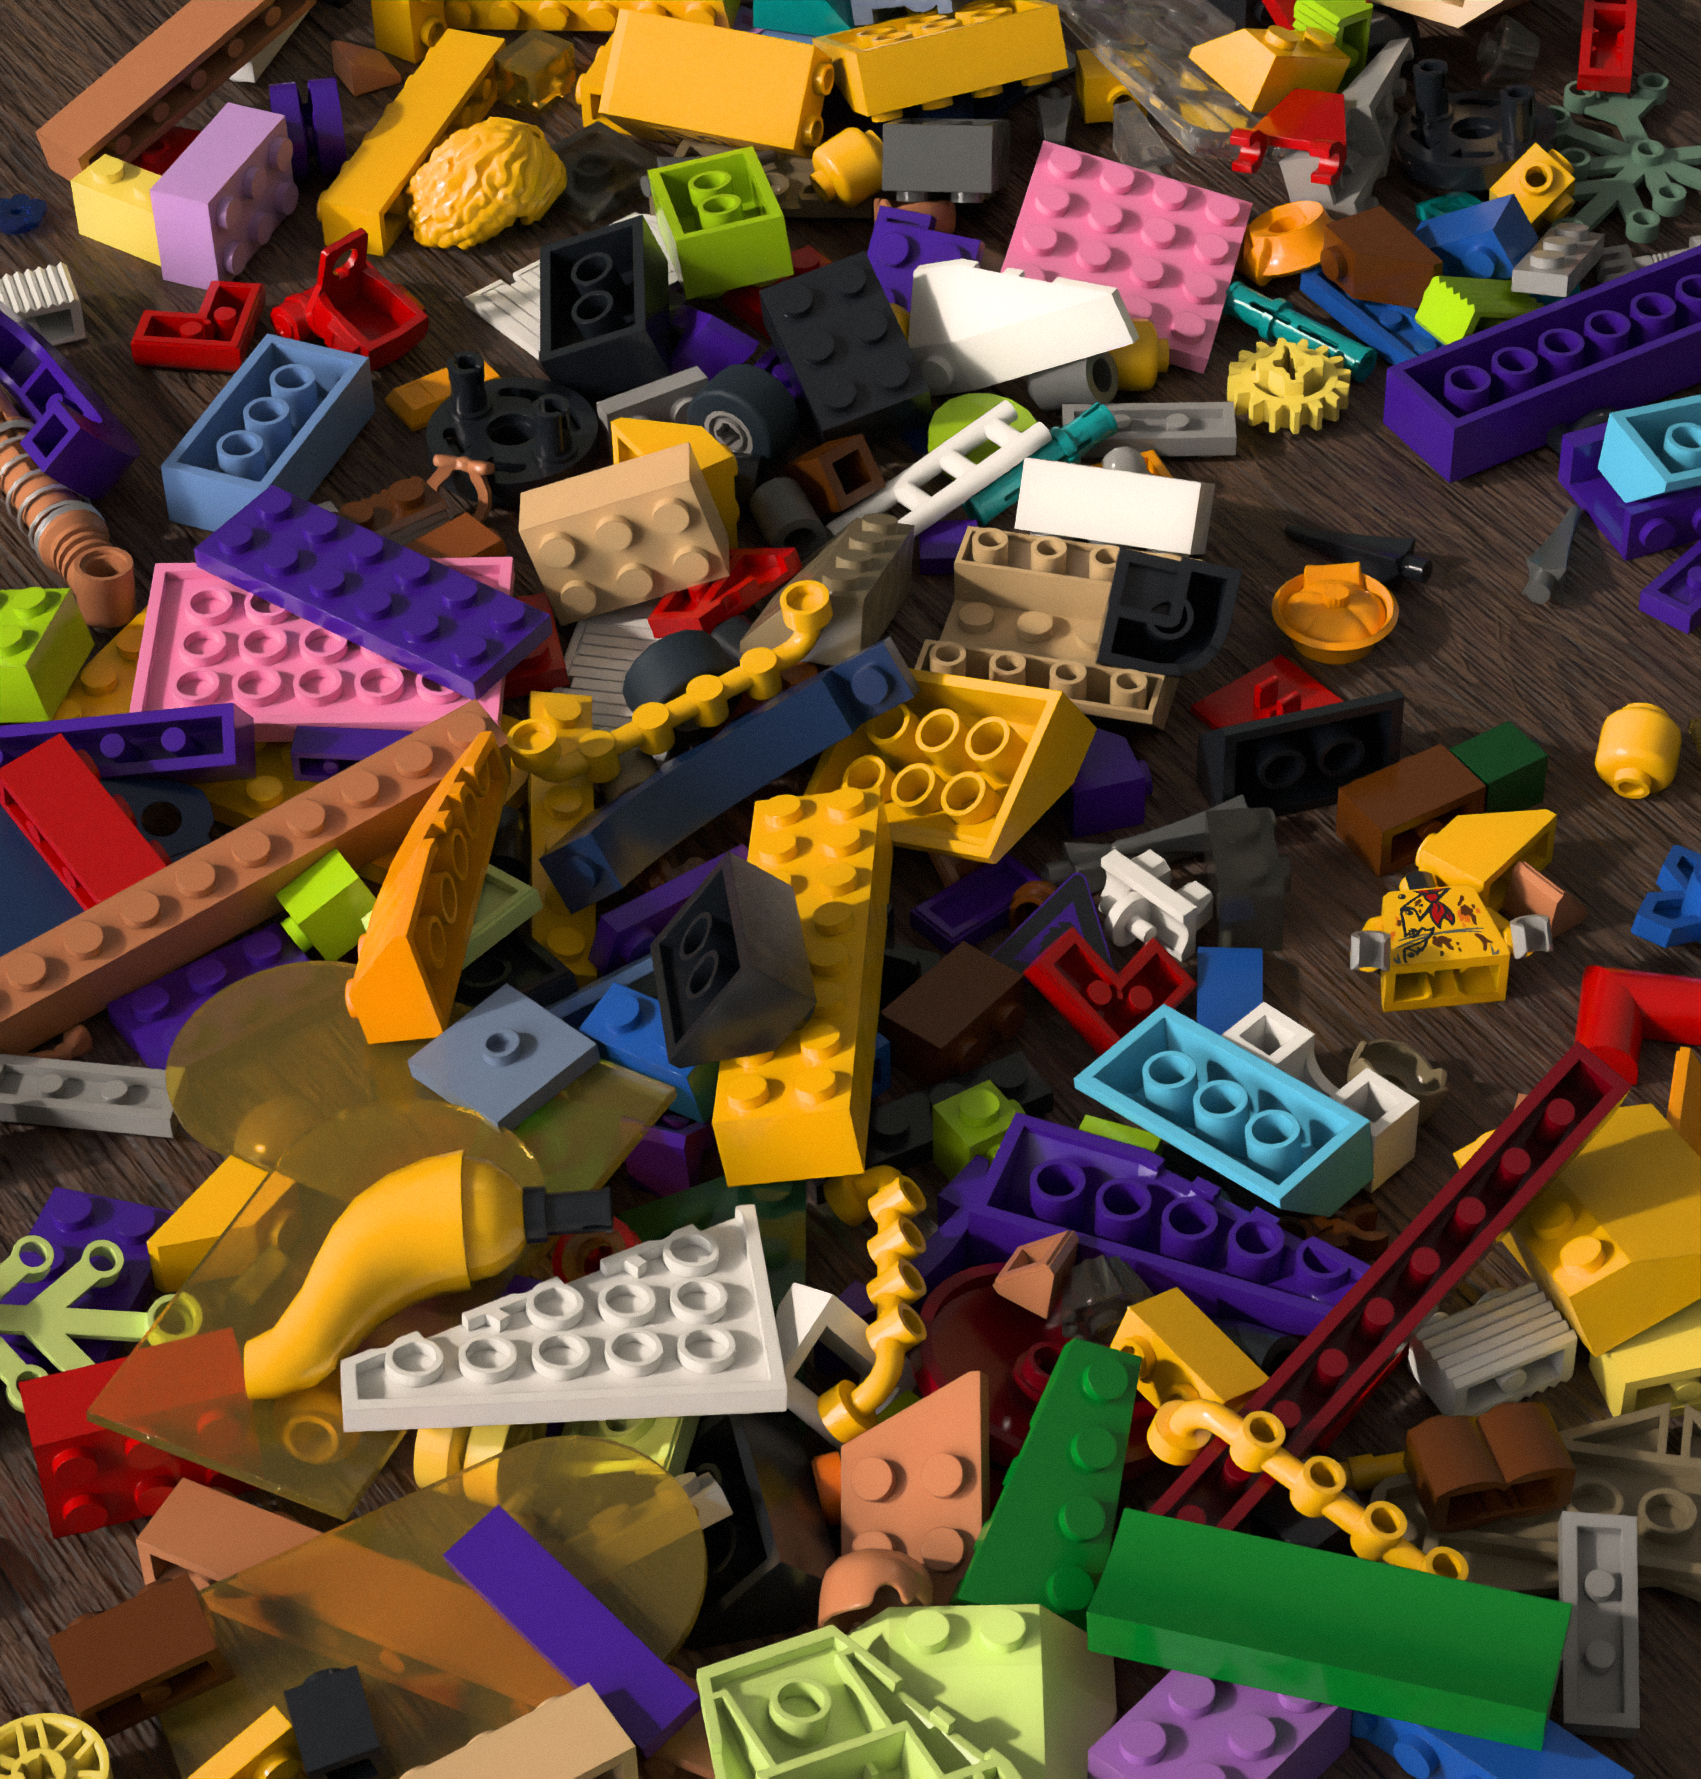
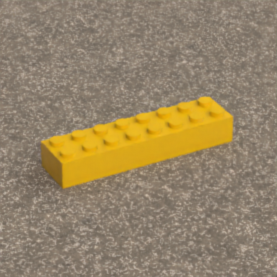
M846 787L835 790L832 793L805 796L784 794L769 800L755 801L747 861L793 886L817 1003L808 1023L799 1031H792L776 1051L720 1061L712 1126L728 1187L864 1174L887 928V904H889L894 851L881 787L867 789Z

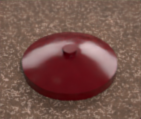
M1003 1262L983 1264L960 1271L945 1279L932 1291L919 1314L925 1325L927 1336L925 1340L910 1349V1362L914 1379L924 1398L969 1371H981L989 1376V1459L1009 1468L1012 1460L1019 1455L1031 1429L1029 1426L1030 1420L1064 1345L1074 1338H1079L1110 1348L1128 1307L1133 1304L1104 1286L1073 1274L1071 1284L1049 1317L1045 1319L996 1292L993 1284L1007 1263ZM1136 1390L1121 1483L1148 1473L1162 1462L1152 1452L1147 1441L1148 1428L1158 1410L1138 1390Z

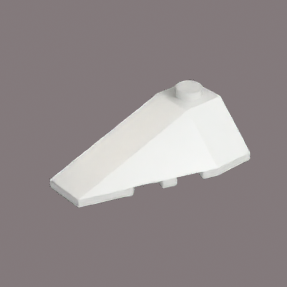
M967 259L919 265L913 273L908 344L930 389V397L975 391L1134 344L1140 338L1121 295L1115 287L1057 277L1051 283L1025 278L1024 270L1008 267L1003 273L980 269L978 261Z

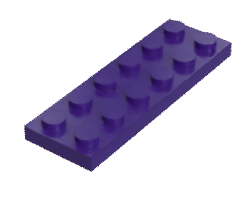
M275 485L268 487L194 548L196 565L204 571L471 700L475 698L479 700L552 634L550 614Z

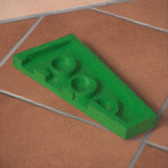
M1074 1338L1064 1345L1030 1420L1029 1426L1031 1429L1019 1455L1012 1460L1002 1483L1005 1487L991 1518L984 1523L973 1547V1550H975L974 1556L964 1578L958 1581L948 1603L949 1605L1040 1604L1087 1632L1086 1612L1110 1555L1142 1357L1079 1338Z

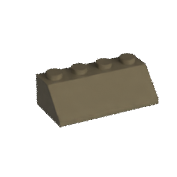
M882 513L867 514L862 518L853 520L801 562L803 567L800 572L782 584L740 641L739 653L744 654L748 650L758 647L773 649L786 642L793 635L794 631L789 629L784 623L780 596L789 585L803 580L818 581L827 587L833 615L830 622L821 628V633L815 647L801 662L833 666L877 643L910 593L915 525L898 523L896 517Z

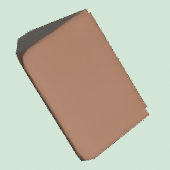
M338 40L331 41L334 72L353 96L357 97L402 82L401 75L381 50Z

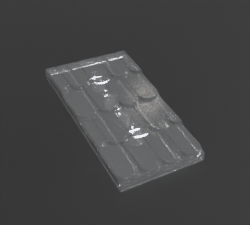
M1042 0L1058 5L1060 20L1191 156L1227 161L1236 160L1240 154L1241 146L1230 145L1232 131L1237 127L1252 129L1268 114L1250 112L1231 93L1226 91L1189 58L1193 47L1236 32V22L1209 1ZM1268 146L1262 165L1280 167L1279 162L1291 149Z

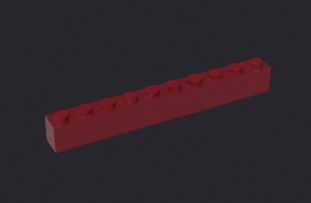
M1577 1040L1237 1414L1242 1418H1245L1254 1411H1265L1275 1415L1284 1425L1286 1432L1281 1447L1302 1462L1613 1117L1633 1086ZM1216 1436L1150 1508L1148 1513L1238 1532L1252 1517V1512L1263 1505L1281 1483L1265 1471L1252 1473L1238 1467L1231 1458L1230 1445Z

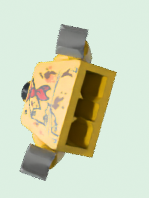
M1426 871L1413 872L1405 876L1400 882V891L1388 892L1383 896L1381 915L1370 918L1361 931L1351 934L1350 970L1372 972L1380 969L1381 1005L1383 1012L1505 1001L1510 959L1525 958L1534 951H1554L1550 919L1546 915L1534 914L1517 917L1508 921L1491 907H1485L1475 888L1468 885L1438 887L1437 880L1433 874Z

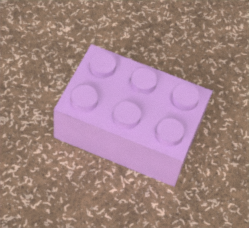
M228 102L150 189L163 280L208 290L211 281L231 282L236 275L244 270L246 263L257 250L268 242L271 234L286 216L293 213L298 202V187L294 184L291 165L293 145L291 140L288 139L285 115Z

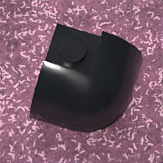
M1120 548L1117 554L1106 609L1102 617L1094 663L1114 668L1134 669L1141 672L1161 674L1170 678H1180L1201 670L1220 652L1230 630L1242 570L1182 557L1178 561Z

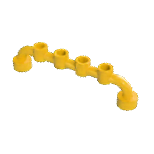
M803 580L795 582L784 589L780 596L783 620L785 625L793 630L794 633L783 644L773 649L758 647L748 650L742 655L740 666L719 677L714 675L695 677L688 683L685 694L666 704L649 702L639 706L633 712L632 721L611 732L593 730L584 734L578 741V749L561 756L562 750L558 733L552 722L543 718H530L517 723L507 735V744L513 764L520 770L532 772L533 775L546 782H564L585 774L586 778L592 782L605 783L619 775L621 771L619 755L639 746L642 752L649 755H660L669 751L675 743L673 728L693 718V721L701 727H715L722 724L729 715L728 699L744 691L756 700H766L776 696L782 689L780 673L793 667L810 653L816 645L821 628L825 627L832 618L833 610L827 587L818 581Z
M889 1165L871 1167L864 1171V1174L831 1177L823 1185L824 1195L829 1206L844 1223L856 1227L872 1216L878 1224V1234L867 1242L868 1252L877 1265V1277L867 1283L866 1286L868 1297L877 1309V1320L866 1328L867 1340L876 1353L875 1365L868 1377L859 1386L849 1380H842L817 1399V1409L821 1420L828 1431L843 1444L877 1425L875 1410L886 1401L895 1389L903 1372L905 1353L925 1340L927 1336L923 1321L916 1311L910 1307L911 1304L923 1297L927 1291L921 1274L910 1263L926 1251L925 1239L918 1227L911 1221V1219L926 1209V1200L913 1180L902 1175L899 1170Z
M1206 1399L1169 1401L1164 1403L1155 1414L1147 1431V1441L1152 1452L1162 1461L1176 1466L1192 1464L1206 1447L1212 1432L1230 1445L1231 1458L1238 1467L1252 1473L1265 1471L1290 1490V1500L1295 1509L1301 1514L1312 1518L1325 1516L1350 1534L1351 1547L1361 1559L1380 1563L1386 1561L1389 1565L1463 1581L1467 1579L1469 1573L1468 1564L1458 1551L1450 1547L1440 1546L1433 1548L1426 1555L1403 1537L1407 1529V1520L1404 1513L1396 1505L1387 1501H1376L1365 1509L1344 1494L1342 1489L1346 1483V1474L1337 1461L1326 1456H1314L1304 1464L1281 1447L1286 1432L1284 1425L1275 1415L1265 1411H1254L1245 1418H1242L1224 1405Z

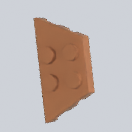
M969 1371L841 1446V1556L865 1548L902 1552L917 1560L927 1570L933 1584L932 1606H953L948 1604L958 1581L965 1576L975 1553L973 1547L984 1523L990 1519L989 1376L981 1371Z

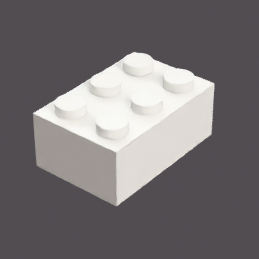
M1025 458L1014 529L1030 531V535L1053 536L1074 541V538L1088 539L1090 544L1114 545L1125 549H1131L1132 546L1147 548L1146 552L1169 553L1189 558V555L1205 554L1215 484L1046 459Z

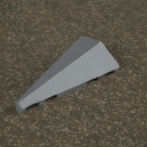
M1410 37L1389 41L1343 91L1347 159L1340 179L1335 185L1311 183V174L1316 171L1320 157L1309 156V151L1291 149L1281 159L1279 164L1291 203L1297 201L1318 202L1323 206L1330 218L1335 221L1379 206L1377 198L1371 197L1374 182L1376 179L1386 177L1395 139V127L1399 121L1397 113L1393 112L1394 98L1405 96L1407 87L1405 79L1399 78L1403 62L1413 60L1414 58Z

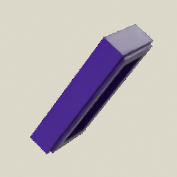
M1006 853L996 864H984L911 909L910 926L946 955L962 941L974 947L1010 924V903L1017 889L1029 881H1041L1042 879Z

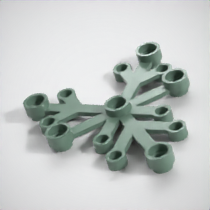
M1653 72L1640 75L1637 78L1636 93L1630 99L1626 93L1577 90V81H1572L1565 86L1564 107L1556 105L1546 106L1556 118L1557 151L1569 161L1575 170L1572 174L1576 178L1575 193L1572 198L1575 201L1590 200L1573 218H1559L1553 222L1550 228L1556 229V225L1560 223H1580L1587 225L1589 232H1591L1618 206L1626 223V237L1636 243H1651L1658 238L1659 215L1675 217L1682 214L1685 209L1686 189L1679 184L1671 183L1670 180L1701 191V170L1690 166L1701 164V145L1668 149L1660 142L1650 140L1640 122L1654 106L1663 104L1667 100L1669 85L1667 77ZM1570 112L1586 114L1617 125L1624 142L1576 125L1570 117ZM1574 144L1604 156L1591 157L1586 150L1570 147ZM1617 174L1614 178L1582 181L1587 177ZM1637 186L1648 188L1653 198V211L1644 208L1635 190Z

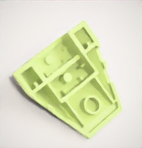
M1040 1604L888 1607L846 1634L902 1677L901 1689L929 1711H932L937 1706L941 1707L956 1719L955 1731L984 1753L993 1747L1012 1762L1023 1779H1087L1088 1750L1115 1725L1117 1719L1114 1657L1088 1651L1087 1632Z
M833 1624L697 1669L696 1682L715 1779L1023 1778L1012 1762L993 1747L984 1753L955 1731L956 1719L941 1707L937 1706L932 1711H929L901 1689L902 1677Z

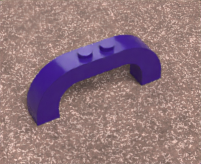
M0 301V383L9 391L35 423L33 428L20 442L21 446L44 474L85 497L93 500H102L140 455V449L136 441L71 363L31 325Z

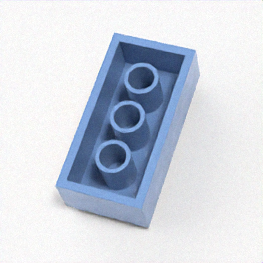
M267 333L161 465L169 521L215 532L271 485H275L308 501L375 413L369 357Z

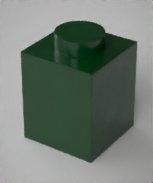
M1510 721L1449 749L1457 759L1486 785L1484 813L1524 811L1543 802L1548 754L1544 752L1535 740L1529 739Z

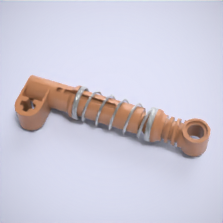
M0 387V501L6 505L8 514L17 521L19 530L28 538L30 546L36 551L39 560L52 572L60 574L69 588H71L86 625L94 628L110 629L129 623L137 612L132 556L123 549L112 547L109 542L110 534L105 520L92 506L90 498L67 488L44 474L21 446L20 442L35 424L31 420L21 417ZM1 490H2V491L5 493V495L7 496L6 498L2 495ZM12 507L16 509L18 515L13 511ZM23 523L27 525L29 531L24 527Z

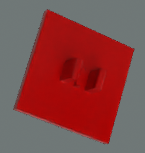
M1280 654L1190 706V712L1215 730L1344 701Z

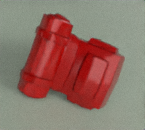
M359 228L321 251L317 283L302 293H293L286 297L283 303L272 309L270 319L277 336L302 342L315 340L318 337L323 338L324 343L329 348L369 357L370 370L373 371L398 360L421 342L427 334L429 317L426 315V308L401 284H392L371 263L366 261L369 234L363 228ZM353 249L347 262L334 271L333 267L337 259L347 250Z

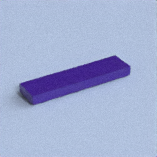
M499 1504L443 1554L448 1566L574 1689L588 1682L634 1743L636 1749L647 1760L702 1709L699 1696Z

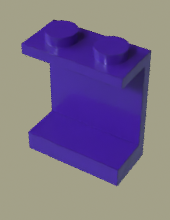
M1608 422L1562 435L1558 481L1625 561L1701 539V487L1625 503L1598 470Z

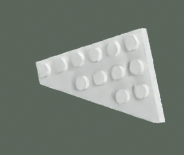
M755 1204L735 1207V1218L705 1230L699 1231L693 1224L673 1231L670 1236L662 1240H649L600 1259L599 1271L566 1284L556 1276L538 1283L528 1292L512 1293L463 1312L461 1325L430 1337L423 1338L418 1331L397 1338L392 1344L384 1348H371L340 1360L344 1432L784 1412L787 1407L788 1389Z

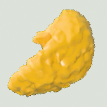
M489 117L485 121L474 124L469 129H460L451 134L449 139L433 150L430 161L417 170L410 180V186L406 188L405 193L409 195L408 198L411 206L405 214L409 219V228L413 231V239L425 248L437 249L440 247L442 249H449L452 245H455L462 250H467L469 247L485 243L491 237H496L505 227L512 226L517 217H520L522 225H531L534 220H541L558 196L566 189L567 172L563 162L551 149L549 143H547L543 131L536 125L508 118Z

